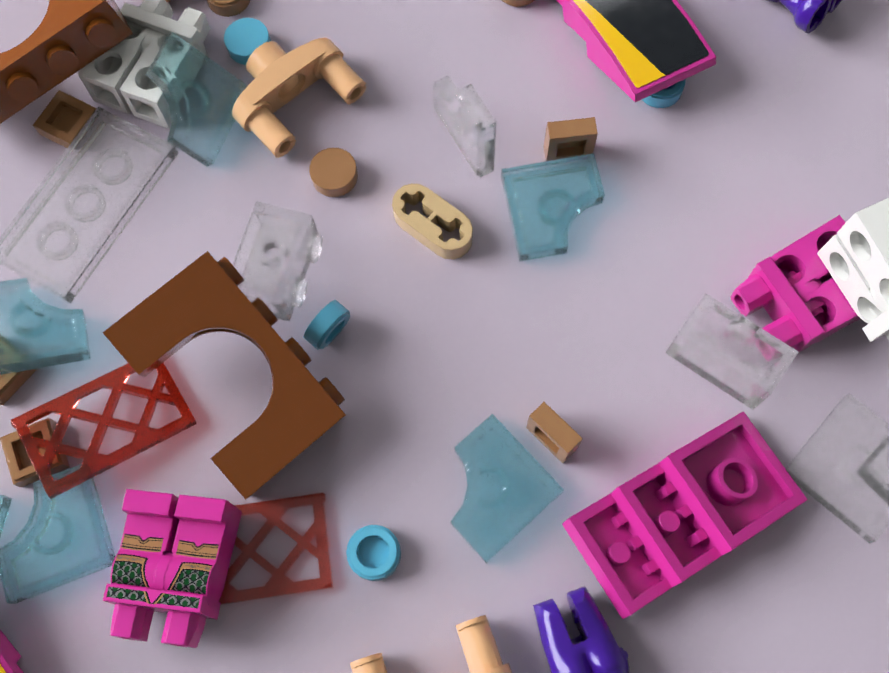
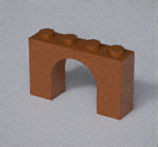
M49 0L46 15L38 28L16 47L0 53V124L133 34L115 0Z
M207 251L102 333L136 373L144 377L188 342L208 333H233L251 341L261 350L268 361L272 374V392L269 402L255 422L210 458L246 500L346 415L339 407L345 399L328 378L324 377L319 382L305 367L312 361L311 358L293 337L284 342L271 327L278 322V319L259 297L250 302L238 287L244 282V279L230 261L223 257L217 262Z

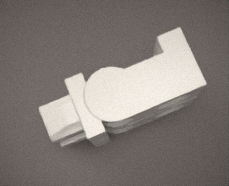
M144 0L139 7L125 3L120 11L133 34L79 71L78 76L95 102L130 114L132 111L135 117L170 129L178 115L175 110L178 100L187 84L196 77L199 67H203L209 57L203 42L207 37L210 26L203 12L190 7L184 10L178 21L171 19L173 11L170 4L165 0Z
M889 198L856 212L817 253L855 313L862 321L868 323L862 329L870 342L884 335L889 340Z

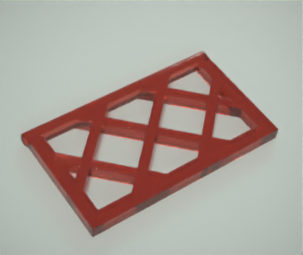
M164 362L155 369L158 376L152 390L126 384L129 375L136 372L127 363L11 419V425L17 430L50 499L197 424ZM164 386L169 394L162 392ZM102 388L112 390L102 415L76 409L80 399ZM122 393L148 399L139 424L112 418ZM158 402L176 406L181 415L180 418L159 429L149 427ZM51 413L61 415L50 441L33 437L28 427L29 424ZM71 418L98 424L88 450L61 444ZM108 427L135 433L132 442L108 455L98 453ZM40 449L46 450L44 455H42ZM56 453L83 459L79 470L57 481L54 480L50 472V467Z
M323 492L235 505V507L242 511L241 516L260 513L268 520L248 545L236 536L234 545L242 553L228 569L224 589L218 601L221 605L333 588L324 505L326 496ZM313 505L314 523L303 537L280 520L288 509ZM275 525L297 542V545L278 569L256 552V549ZM315 536L317 548L310 543ZM306 549L318 558L320 578L294 582L285 574ZM249 558L273 575L263 587L238 590L230 584Z

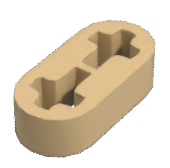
M411 183L402 186L396 191L392 200V209L395 221L401 229L444 259L454 260L468 253L472 246L473 227L465 214L421 184ZM419 201L422 202L425 216L415 210L409 215L406 214V203L414 206ZM440 227L448 232L454 231L455 228L459 229L460 240L457 241L451 238L444 242Z

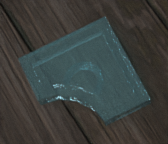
M172 32L164 40L146 75L161 89L169 104L171 128L167 142L207 167L214 164L235 122V119L232 117L233 106L239 95L248 85Z
M594 153L501 169V180L519 261L567 253L568 231L573 220L585 209L603 203L605 194Z
M27 278L0 281V375L91 359L86 318L83 309H60L44 303L32 293Z
M493 414L454 447L456 455L465 468L467 489L463 505L450 521L454 529L486 564L564 491L555 479Z
M82 463L33 482L34 504L28 522L13 541L0 548V578L6 603L17 604L113 565L115 552L90 466Z

